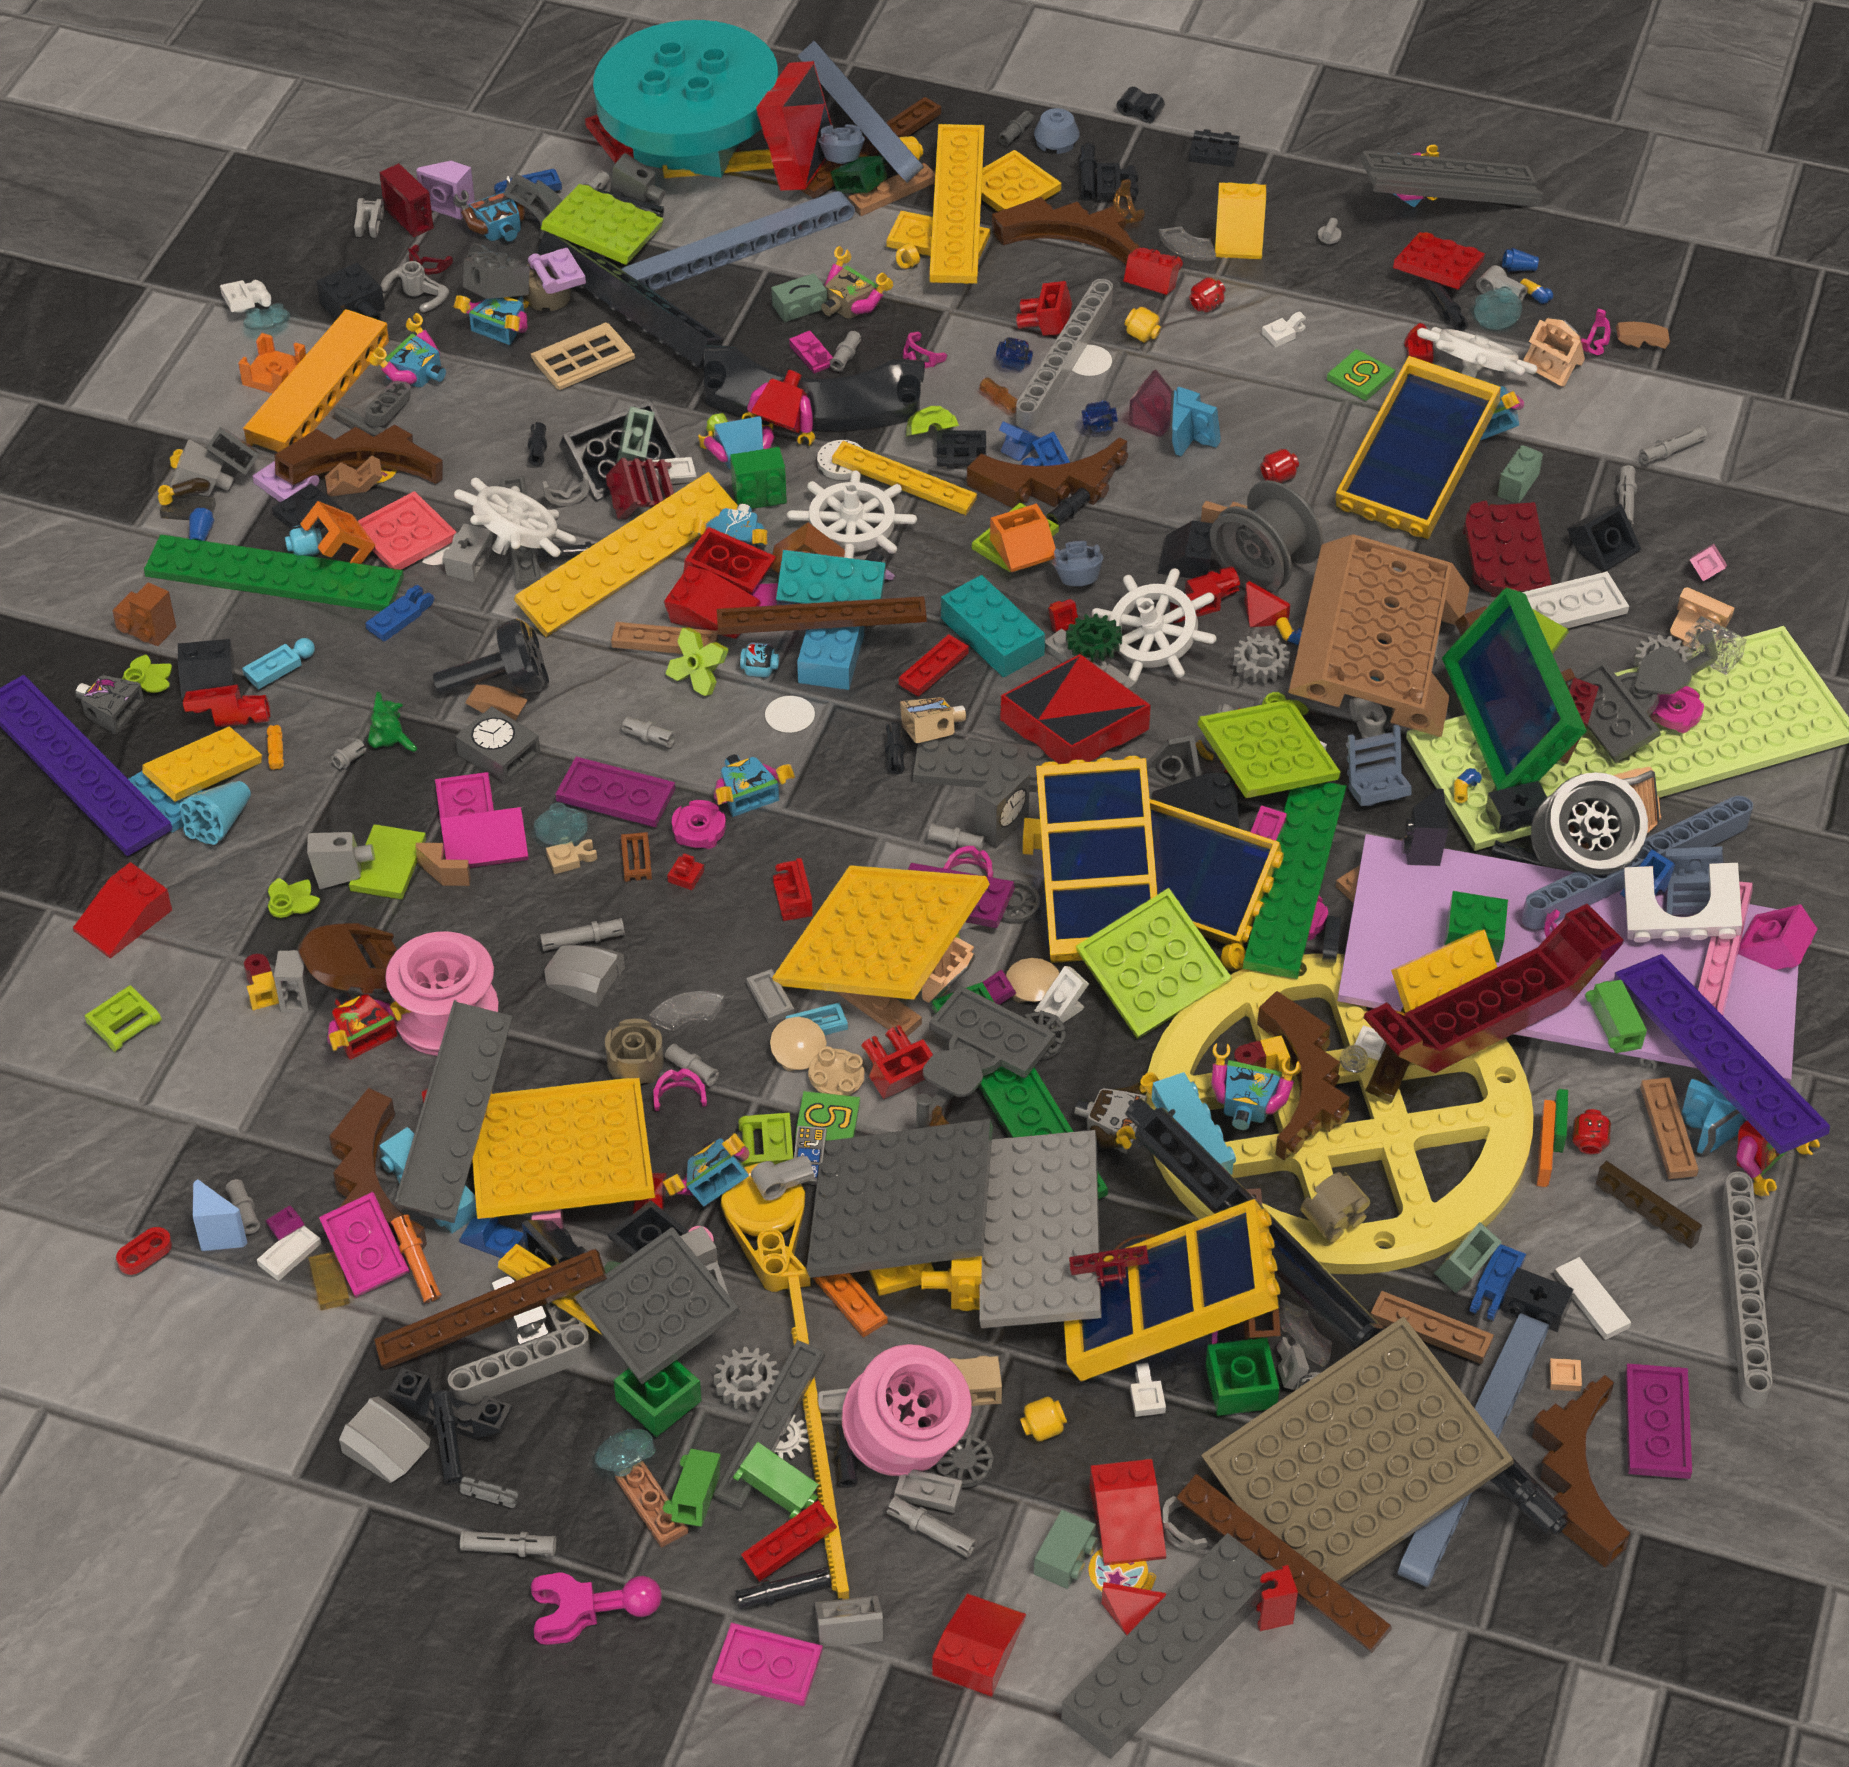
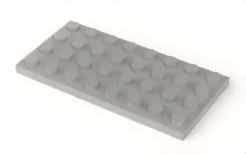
M1095 1130L993 1139L984 1252L982 1256V1284H980L981 1328L1102 1318L1101 1282H1097L1099 1276L1096 1275V1272L1071 1275L1069 1257L1100 1252L1097 1138Z

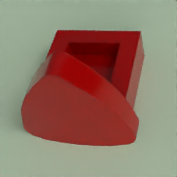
M1419 323L1410 330L1405 338L1404 346L1407 347V355L1433 364V341L1420 338L1417 335V331L1420 328L1428 330L1423 323Z

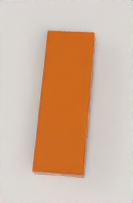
M1544 1100L1541 1114L1537 1186L1541 1187L1549 1185L1552 1172L1556 1103L1553 1100Z
M850 1273L813 1277L815 1282L863 1338L888 1323V1317Z

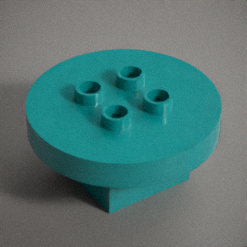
M680 20L645 28L614 45L603 56L595 70L593 88L597 115L601 124L612 137L624 145L633 148L634 159L650 167L662 168V165H667L669 170L685 169L694 172V174L722 178L739 144L762 129L756 107L766 93L774 87L779 75L777 61L773 52L763 40L753 33L723 22Z

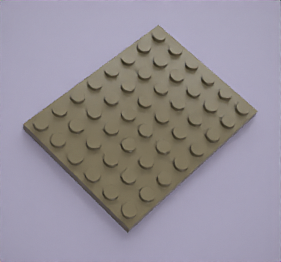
M1404 1316L1201 1455L1238 1507L1338 1584L1348 1579L1514 1464L1511 1455Z

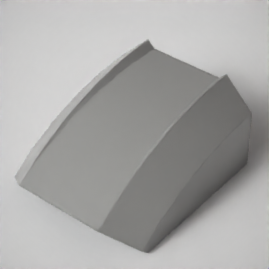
M560 946L544 969L546 985L550 989L598 1007L615 979L625 969L624 954L595 946Z
M379 1396L369 1398L367 1404L345 1425L339 1439L343 1454L389 1483L404 1475L429 1448L431 1440L414 1422Z

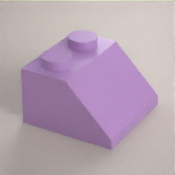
M447 161L419 167L416 170L418 182L429 191L431 209L461 220L463 218L461 211L463 210L454 205L453 198L457 194L460 200H464L461 192L465 190L469 194L467 205L475 202L471 167L454 161Z

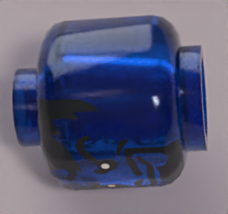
M1012 337L1005 338L1003 342L1000 341L996 350V360L999 361V365L1002 368L1015 371L1023 370L1026 364L1030 365L1033 351L1029 350L1027 341Z
M1108 401L1088 403L1085 406V410H1081L1084 430L1088 429L1091 434L1110 432L1113 430V423L1118 422L1116 407L1111 408Z

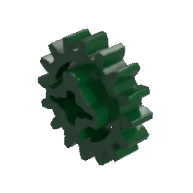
M1095 613L1093 618H1089L1087 614H1084V620L1075 618V624L1068 625V631H1066L1067 649L1072 650L1073 656L1081 654L1085 658H1090L1092 663H1094L1095 658H1099L1103 662L1106 655L1113 658L1114 651L1119 652L1120 645L1122 644L1121 626H1116L1115 619L1108 621L1107 615L1098 618V613Z

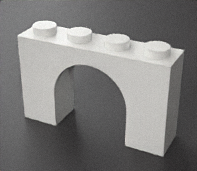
M1738 863L1709 864V903L1700 913L1690 917L1672 916L1658 905L1654 894L1653 866L1624 868L1628 940L1634 939L1635 942L1642 943L1662 938L1664 941H1676L1683 937H1691L1692 940H1704L1708 936L1732 939L1736 935H1741L1742 916Z

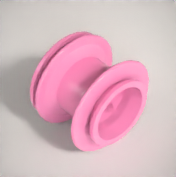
M449 931L432 932L415 937L403 944L390 959L386 969L387 988L394 999L393 1002L396 1001L405 1009L412 1011L411 1013L403 1014L402 1019L399 1021L395 1018V1026L402 1039L412 1048L425 1054L438 1056L454 1000H457L459 1003L498 1012V997L491 984L494 973L492 958L480 942L461 933Z
M906 1344L884 1350L869 1363L865 1371L851 1384L845 1396L842 1408V1428L849 1448L867 1467L888 1476L908 1475L912 1470L923 1472L938 1463L949 1449L957 1444L969 1425L972 1413V1399L969 1386L958 1367L945 1355L932 1348ZM898 1388L905 1389L907 1396L900 1395ZM917 1399H921L925 1403L926 1408L920 1407ZM904 1408L906 1410L904 1412L903 1420L900 1422L899 1419L901 1415V1410ZM918 1421L925 1422L927 1427L920 1428Z

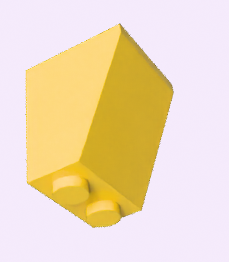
M1219 183L1215 257L1262 259L1266 185Z

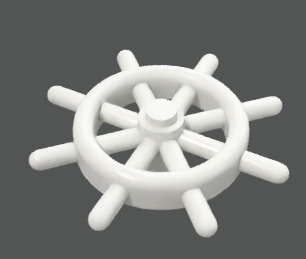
M1433 327L1431 330L1420 328L1417 331V335L1420 338L1436 342L1438 349L1463 359L1462 364L1464 368L1461 374L1475 378L1478 370L1480 371L1483 366L1498 371L1512 372L1519 376L1523 375L1524 372L1530 374L1537 372L1536 365L1519 360L1518 355L1514 351L1490 341L1486 337L1453 329L1442 330L1438 327Z
M856 470L851 473L850 482L832 485L826 489H823L813 481L809 482L807 485L808 489L816 495L811 502L809 511L791 510L787 513L789 520L809 521L810 524L845 550L844 558L852 559L854 558V553L867 551L879 545L891 554L896 553L897 546L887 539L893 531L894 524H915L917 522V517L913 514H895L891 498L901 492L902 488L899 484H895L883 492L875 486L860 483L861 475ZM830 506L837 512H829L824 510ZM877 507H878V508L881 510V512H882V513H869V512H871L872 510H874V509L877 508ZM822 521L834 523L826 527ZM868 523L880 524L876 528H873ZM842 529L846 531L845 534L837 533ZM859 530L863 532V534L856 535V532Z
M473 478L471 485L479 492L477 496L460 489L454 492L456 499L473 505L472 508L475 515L470 519L473 525H484L498 535L491 548L500 555L501 553L506 555L511 544L513 549H518L520 546L544 548L553 557H558L560 549L552 543L553 538L570 545L576 542L574 535L557 529L555 520L559 517L557 510H547L533 498L521 493L517 486H513L511 489L499 486L488 487L479 478Z
M1176 568L1171 569L1165 584H1149L1138 587L1133 577L1126 575L1123 578V582L1129 593L1120 599L1113 611L1100 608L1092 610V616L1098 613V618L1107 615L1108 621L1115 619L1116 626H1121V634L1123 624L1137 627V629L1122 636V644L1118 652L1126 661L1133 664L1128 677L1137 682L1143 667L1155 668L1168 664L1177 678H1182L1185 671L1178 659L1190 649L1194 640L1208 644L1216 642L1217 638L1214 634L1198 631V619L1195 610L1211 603L1214 600V595L1206 593L1191 601L1185 593L1175 588L1180 574ZM1152 600H1158L1156 607H1154ZM1169 601L1179 606V608L1164 615ZM1136 607H1138L1141 614L1140 617L1128 615ZM1185 616L1184 627L1170 624ZM1165 635L1177 636L1178 639L1170 645ZM1143 637L1139 650L1128 645ZM1153 641H1156L1161 650L1149 652Z

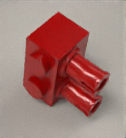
M1137 248L1128 255L1123 281L1167 295L1176 287L1178 272L1183 265L1182 259L1179 256L1175 259L1176 255L1160 254L1158 250L1154 251V249Z
M1066 281L1043 283L1040 298L1021 299V313H1018L1016 317L1018 328L1039 326L1043 336L1059 335L1069 320L1072 308V301Z
M901 1025L895 1027L896 1031L892 1027L885 1034L896 1052L887 1055L877 1036L871 1038L872 1042L869 1038L861 1045L873 1063L869 1077L883 1100L926 1080L923 1076V1068L933 1055L924 1039L911 1044Z

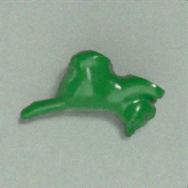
M376 692L370 719L372 724L367 743L373 748H378L382 746L390 747L400 742L406 749L413 752L417 751V747L402 732L398 719L401 715L398 710L402 708L403 704L388 700L383 701L380 692Z

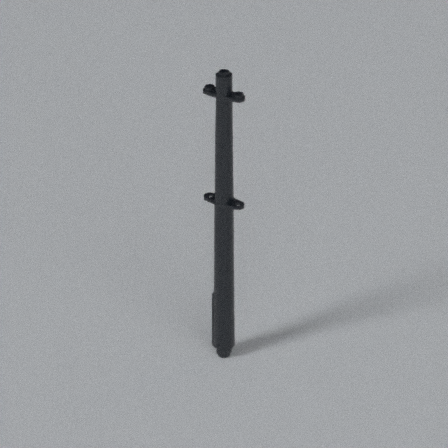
M1142 1098L1137 1099L1128 1107L1125 1115L1137 1126L1135 1131V1138L1139 1140L1136 1144L1137 1148H1141L1144 1145L1214 1214L1255 1199L1173 1117L1176 1113L1174 1109H1171L1169 1112L1163 1107L1153 1110ZM1256 1200V1202L1259 1204V1206H1260L1262 1209H1264V1207ZM1269 1213L1272 1225L1269 1226V1232L1275 1245L1271 1250L1277 1264V1271L1275 1273L1354 1350L1386 1329ZM1248 1227L1234 1232L1250 1248ZM1513 1458L1514 1464L1490 1481L1546 1535L1552 1532L1558 1535L1568 1525L1569 1522L1566 1518L1569 1513Z

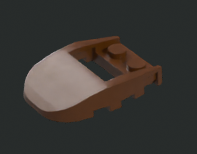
M359 923L332 924L315 928L299 944V954L303 962L318 981L329 987L346 991L351 986L361 988L362 993L372 994L374 989H383L384 993L389 992L386 983V969L397 949L392 942L394 938L392 933ZM357 944L364 946L376 968L369 967Z

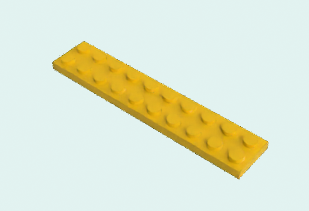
M938 124L930 282L977 283L984 125Z
M707 472L516 594L514 601L546 638L698 540L701 535L697 532H690L692 519L698 518L708 522L718 516L722 509L737 510L738 505L714 477Z

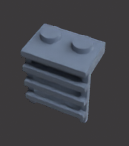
M1394 725L1393 732L1359 740H1355L1353 734L1348 735V742H1346V747L1348 748L1347 762L1349 763V770H1347V775L1349 776L1348 789L1361 806H1371L1377 802L1398 800L1412 795L1411 785L1401 772V733L1399 725ZM1394 742V746L1355 754L1357 750ZM1394 756V760L1356 768L1357 764Z
M1722 846L1666 849V858L1675 864L1668 884L1667 913L1672 916L1676 914L1700 913L1710 900L1709 864L1724 863Z

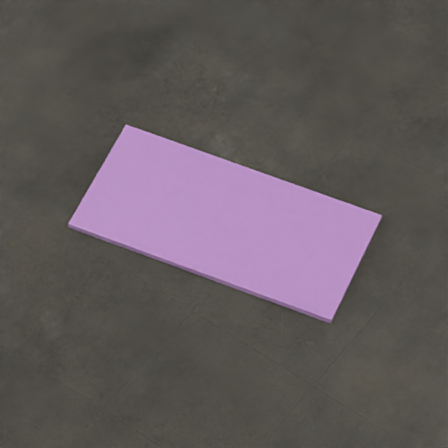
M1366 834L1337 1001L1376 1008L1388 1002L1394 1010L1401 1011L1403 1004L1391 969L1444 946L1447 913L1452 891L1508 899L1505 940L1499 963L1496 962L1497 967L1537 948L1546 939L1545 927L1531 929L1522 923L1521 918L1526 897L1530 893L1574 872L1445 848L1440 866L1407 865L1406 854H1402L1401 840ZM1668 889L1665 893L1659 890L1655 895L1658 905L1666 913ZM1622 890L1603 898L1590 906L1624 939L1622 946L1567 1007L1514 1034L1615 1053L1610 1048L1608 1038L1591 1003L1586 1000L1585 993L1594 990L1595 984L1614 981L1615 972L1663 954L1698 990L1711 936L1704 940H1692L1691 937H1683L1676 941H1664L1662 938L1642 943L1635 942L1634 939L1628 940L1626 901L1620 895ZM1749 904L1742 938L1755 915L1778 909ZM1676 914L1673 916L1690 917L1696 914ZM1564 918L1556 921V925L1558 926ZM1738 954L1723 1016L1790 1084L1792 1078L1798 965L1794 968L1787 967L1775 970ZM1633 1001L1647 1029L1642 1049L1618 1054L1697 1068Z

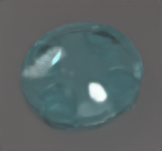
M1507 286L1488 291L1483 295H1479L1475 300V317L1482 326L1488 329L1499 330L1508 328L1521 316V300Z
M280 303L273 304L269 309L261 311L257 308L250 309L246 312L247 318L244 320L243 326L246 329L255 331L270 330L288 321L290 313Z
M563 803L552 804L550 810L541 814L534 822V831L537 837L544 843L554 846L575 843L585 835L588 829L587 815L576 809L568 808Z
M628 1429L616 1433L599 1446L595 1454V1462L601 1469L614 1471L616 1476H625L632 1471V1466L645 1458L651 1457L655 1453L656 1448L653 1444V1437L648 1431L642 1429Z

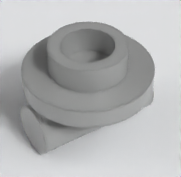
M1330 218L1327 226L1319 229L1318 238L1322 242L1333 244L1341 239L1342 233L1336 227L1338 220Z

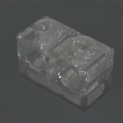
M1701 616L1685 633L1683 646L1689 647L1688 653H1692V658L1705 651L1704 645L1698 641L1699 634L1705 630L1711 631L1716 642L1718 659L1709 666L1727 675L1743 657L1747 639Z

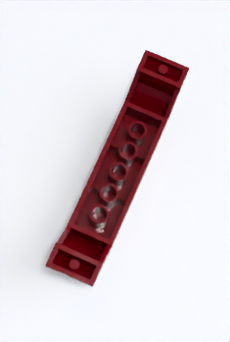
M1586 903L1566 913L1562 922L1537 948L1406 1013L1394 1010L1386 1002L1364 1013L1363 1018L1399 1057L1433 1073H1437L1567 1007L1622 946L1624 939Z

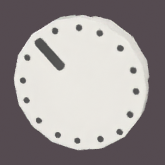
M849 440L829 442L819 450L817 466L828 478L848 480L853 471L832 463V455L842 441L860 448L863 447Z

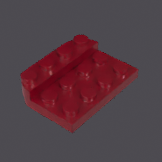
M1487 500L1473 503L1467 512L1463 526V534H1466L1473 570L1471 577L1473 584L1491 593V597H1497L1506 587L1519 592H1525L1552 585L1535 502L1488 506Z

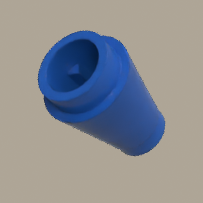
M1511 248V250L1506 249L1502 258V268H1506L1507 271H1536L1539 258L1515 248Z
M196 508L190 514L189 540H206L214 524L213 513L210 510Z

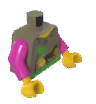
M838 246L834 251V255L838 260L836 264L833 263L824 285L827 289V301L821 305L823 312L827 316L838 312L847 319H851L859 314L872 312L879 305V301L883 297V291L892 289L893 281L885 273H880L876 277L877 284H875L848 265L843 268V264L851 260V253L847 249L845 254L841 256L843 248Z

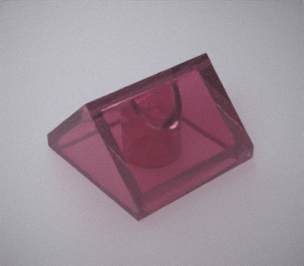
M1156 369L1151 372L1131 397L1128 425L1161 437L1170 426L1171 392L1173 390Z

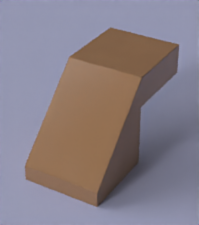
M371 456L357 470L340 462L325 476L327 495L339 496L367 492L382 478L380 459Z
M416 843L418 865L442 886H470L471 876L468 860H446L443 843Z

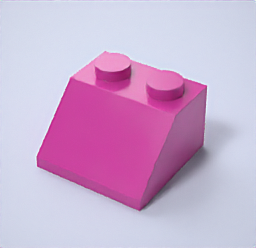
M1801 904L1757 914L1740 942L1738 954L1775 970L1787 967L1794 968L1801 963L1818 929Z

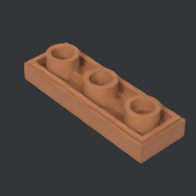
M642 1460L615 1473L616 1481L661 1548L688 1534L686 1524L673 1522L672 1514L663 1511V1505L669 1499Z

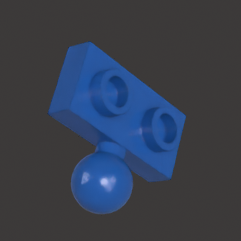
M1053 431L1032 442L1039 458L1028 457L1023 460L1021 465L1050 466L1070 463Z

